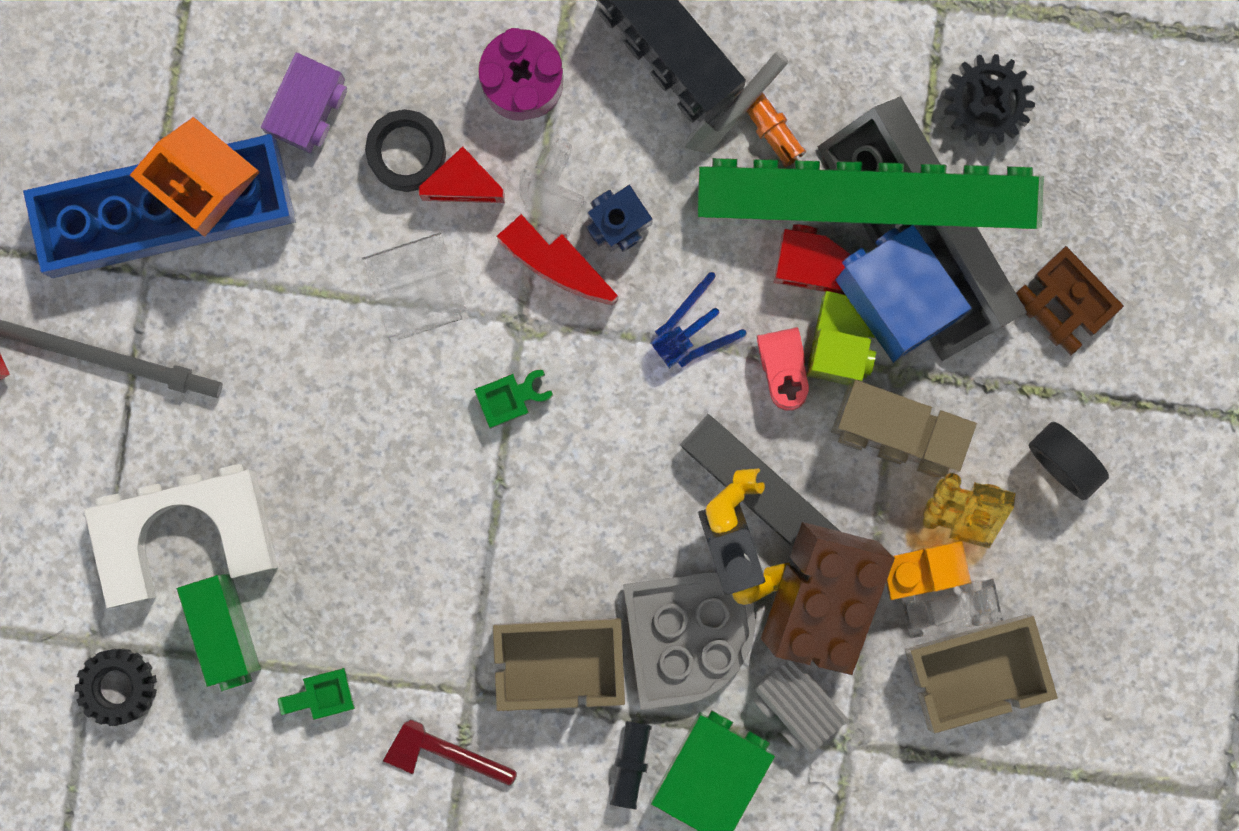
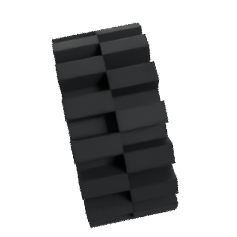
M124 648L111 649L95 654L93 658H88L84 663L85 667L79 670L76 676L79 678V683L75 684V692H79L80 698L76 699L78 706L83 705L85 708L83 713L88 718H95V722L101 725L118 726L137 720L143 716L145 711L150 709L152 706L151 700L153 697H156L157 689H154V683L157 682L156 675L152 676L150 669L153 667L149 662L145 663L142 660L143 656L139 653L130 652L131 650ZM113 670L125 673L131 681V693L122 703L109 702L101 692L103 677Z

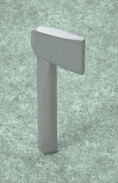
M780 52L774 53L713 126L707 121L702 120L681 145L694 151L710 153L788 64L787 58Z

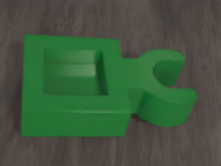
M543 370L532 371L527 375L524 383L519 385L514 375L511 374L474 389L490 429L529 414L525 402L529 400L546 402L553 397L551 390L542 394L536 393L533 390V382L545 376Z

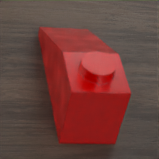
M793 224L792 230L784 229L781 236L773 283L845 295L835 279L845 268L842 262L851 254L827 236L817 235L818 229L815 227Z

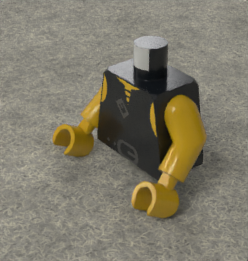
M759 468L735 471L733 483L729 484L708 503L706 509L698 511L724 595L732 594L734 600L743 605L754 603L773 591H777L786 565H790V563L766 567L763 573L740 506L745 495L763 493L765 484L756 483V476L760 472Z

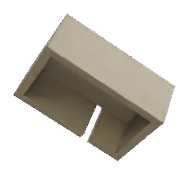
M854 380L847 385L831 433L840 436L838 443L856 450L866 449V446L879 449L877 457L899 465L909 460L919 464L918 472L941 479V477H947V474L961 471L977 423L942 410L939 411L936 417L930 414L931 406Z
M1021 615L905 648L914 684L920 688H925L924 692L917 694L927 729L934 734L1013 712L1011 704L1004 701L1007 699H1011L1012 706L1019 709L1058 699L1035 617L1032 615Z
M621 618L500 623L493 625L494 664H503L505 662V670H497L495 672L497 711L575 708L579 706V696H587V707L625 705Z

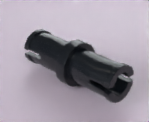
M626 721L620 758H615L614 766L618 767L610 805L637 810L636 804L642 772L647 773L648 764L644 763L652 726Z

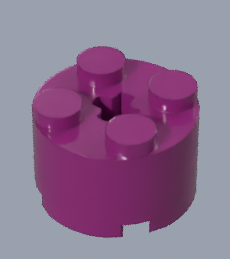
M519 28L508 29L495 37L484 49L479 62V80L488 104L499 115L514 121L538 118L551 111L560 99L564 82L562 60L552 42L535 31ZM524 69H528L530 79L521 78L518 83L515 82L513 72L516 70L521 72Z

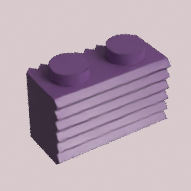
M296 52L260 128L264 133L272 134L274 138L309 154L312 152L314 145L321 147L330 128V124L325 123L332 108L336 110L340 108L347 93V87L343 85L345 78L342 73Z

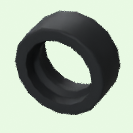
M407 109L389 112L375 122L367 135L365 152L368 165L378 180L393 190L403 192L419 190V186L445 163L446 149L443 136L433 120L421 112ZM396 128H416L429 141L431 150L429 160L424 168L415 174H396L383 161L381 153L383 141Z
M1050 422L1029 443L1031 452L1041 465L1062 486L1081 500H1087L1109 479L1108 471L1094 453L1072 432L1057 422Z

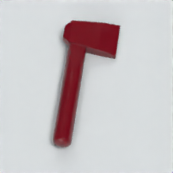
M413 719L404 722L383 759L385 763L414 774L420 750L424 749L508 786H511L517 777V772L514 769L426 732L422 723Z

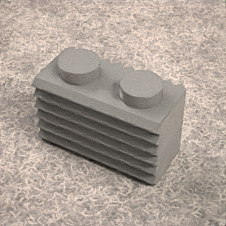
M783 660L753 687L759 694L753 700L754 703L769 720L775 715L780 718L787 726L781 733L797 752L805 747L812 754L849 721L798 662Z

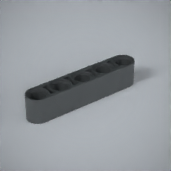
M707 414L680 444L693 459L725 487L733 483L735 471L759 468L760 472L756 476V483H764L765 489L761 494L745 495L742 502L792 547L802 522L840 531L711 415Z

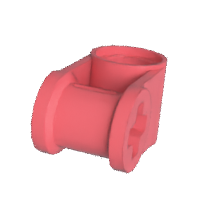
M798 327L756 335L763 371L766 372L773 403L785 411H793L800 408L807 398L809 384ZM791 380L792 386H800L801 390L796 392L795 400H788L786 394L778 393V390L783 389L784 381Z

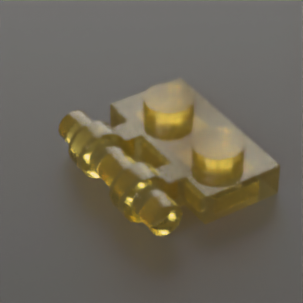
M955 473L947 474L945 478L937 482L933 491V498L927 501L923 509L924 526L928 529H936L938 526L949 528V538L990 549L1014 508L1016 493L1002 490L996 485H983L974 482L970 491L961 489L960 485L962 482L960 476Z

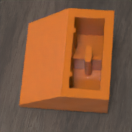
M192 117L158 141L130 176L191 227L206 237L259 174V171L202 123Z

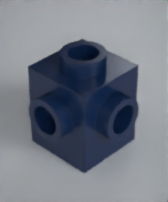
M629 184L615 194L610 189L591 201L590 204L593 209L587 212L591 223L585 227L598 247L606 244L610 252L618 247L622 252H625L643 239L640 233L652 225L653 219ZM620 217L624 222L620 225H613L610 223V219Z

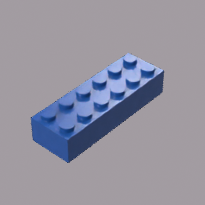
M267 134L227 144L255 167L259 174L206 237L191 227L130 176L139 164L23 190L41 273L51 278H57L296 223L278 141L272 134Z

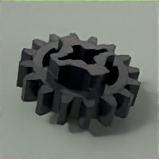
M994 54L989 63H985L982 55H977L974 59L973 68L967 62H963L959 67L962 77L952 74L948 80L955 89H948L943 93L944 99L952 101V104L944 109V115H955L956 120L951 125V129L955 130L961 126L966 129L963 136L965 141L969 140L973 134L977 135L979 146H984L989 137L993 138L996 146L1001 145L1004 142V133L1014 139L1019 134L1015 124L1025 127L1030 119L1023 112L1032 111L1035 107V102L1026 100V96L1035 90L1034 86H1023L1022 80L1028 73L1024 70L1015 74L1012 71L1015 61L1012 59L1005 66L1000 65L999 54ZM985 74L996 75L1003 80L988 79ZM965 85L967 87L966 91L970 95L969 105L966 108L962 104V93ZM1014 92L1016 104L1012 115V110L1008 106L1009 95ZM993 94L997 101L993 105L988 104L984 106L981 103L982 98ZM974 121H990L994 127L983 126Z

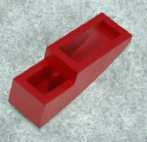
M520 214L496 236L498 242L519 262L539 277L557 287L588 300L611 306L618 301V295L563 234L549 245L526 218Z

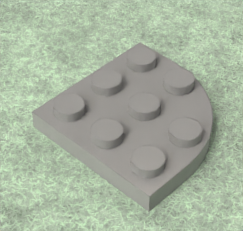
M717 571L623 584L640 710L677 706L702 700L723 688L738 672L746 660L753 642L755 631L754 604H739L734 600L732 594L724 595Z

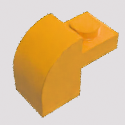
M954 541L894 555L895 559L886 581L889 599L895 600L971 583L963 542Z

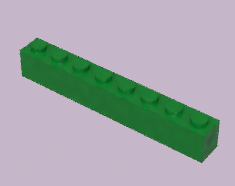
M712 158V166L699 167L698 217L1018 229L1042 228L1044 176H1033V167L1007 166V175L989 174L990 166L964 165L963 173H946L947 165L921 164L920 172H904V163H878V171H861L862 162H836V170L820 169V161L795 160L794 169L778 168L779 160L753 159V167H737L738 159Z

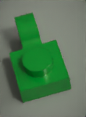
M345 668L304 678L306 691L277 699L281 715L310 708L313 720L355 709Z

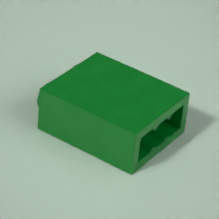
M230 574L215 575L176 588L206 686L219 684L222 692L252 682L250 673L261 670L236 586Z
M711 710L708 716L699 712L650 799L651 805L697 831H734L775 758L774 754L767 750L770 742L751 731H748L746 736L743 737L730 729L734 723L733 721Z

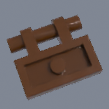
M1067 246L1063 247L1034 275L1044 287L1037 296L1025 284L1015 292L1027 312L1025 315L1029 319L1034 317L1050 334L1047 338L1055 346L1060 344L1070 356L1083 345L1072 334L1079 325L1090 336H1093L1124 307ZM1053 298L1070 314L1063 323L1046 307Z

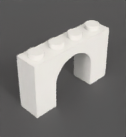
M242 464L218 469L219 477L207 480L202 479V474L177 479L178 487L162 490L161 484L136 489L137 497L121 500L120 494L96 498V507L84 509L106 608H115L156 598L146 555V540L153 523L166 511L179 506L198 508L215 522L221 535L231 578H239L278 568L256 471L244 470Z

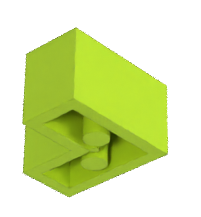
M826 291L822 296L806 370L807 377L849 385L854 380L862 382L863 379L867 378V375L871 376L876 351L869 350L871 339L868 337L875 338V336L846 295Z

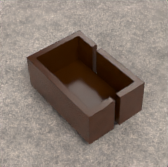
M802 522L790 558L804 574L809 575V578L806 580L794 566L786 565L761 639L777 658L811 665L813 661L819 668L853 675L895 558L878 541Z

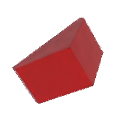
M463 146L419 186V196L422 201L505 203L504 189Z

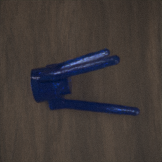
M709 272L668 321L655 330L658 337L652 340L650 344L669 369L677 363L683 368L692 360L733 343L747 334L746 330L740 329L688 352L687 350L694 346L689 338L719 315V309L717 308L710 310L684 331L680 326L672 330L715 279L716 274L714 272Z

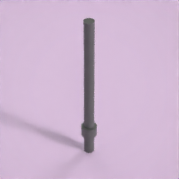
M0 320V337L165 383L168 384V389L181 393H186L187 390L219 398L222 391V382L192 374V369L174 365L173 368Z

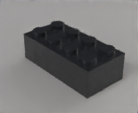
M596 0L600 6L596 9L600 17L610 28L613 29L616 25L626 36L623 42L628 50L638 60L644 56L653 68L650 72L653 79L664 91L672 89L680 100L677 106L690 122L705 120L710 123L727 109L744 89L746 82L744 76L679 0Z

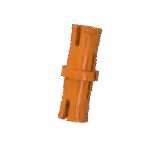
M762 93L746 112L757 126L756 133L759 138H765L782 161L783 166L788 167L795 160H799L797 156L802 157L807 151L800 145L785 124L788 120L783 113H778L765 94Z

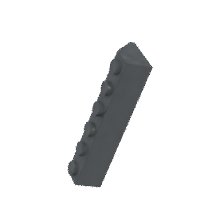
M901 96L873 107L817 146L831 170H836V162H862L861 171H878V163H904V172H920L921 164H940ZM862 223L876 248L878 245L875 242L888 231L897 228L901 233L912 226L904 224ZM914 225L972 308L958 322L930 339L941 361L946 360L1027 313L978 227Z

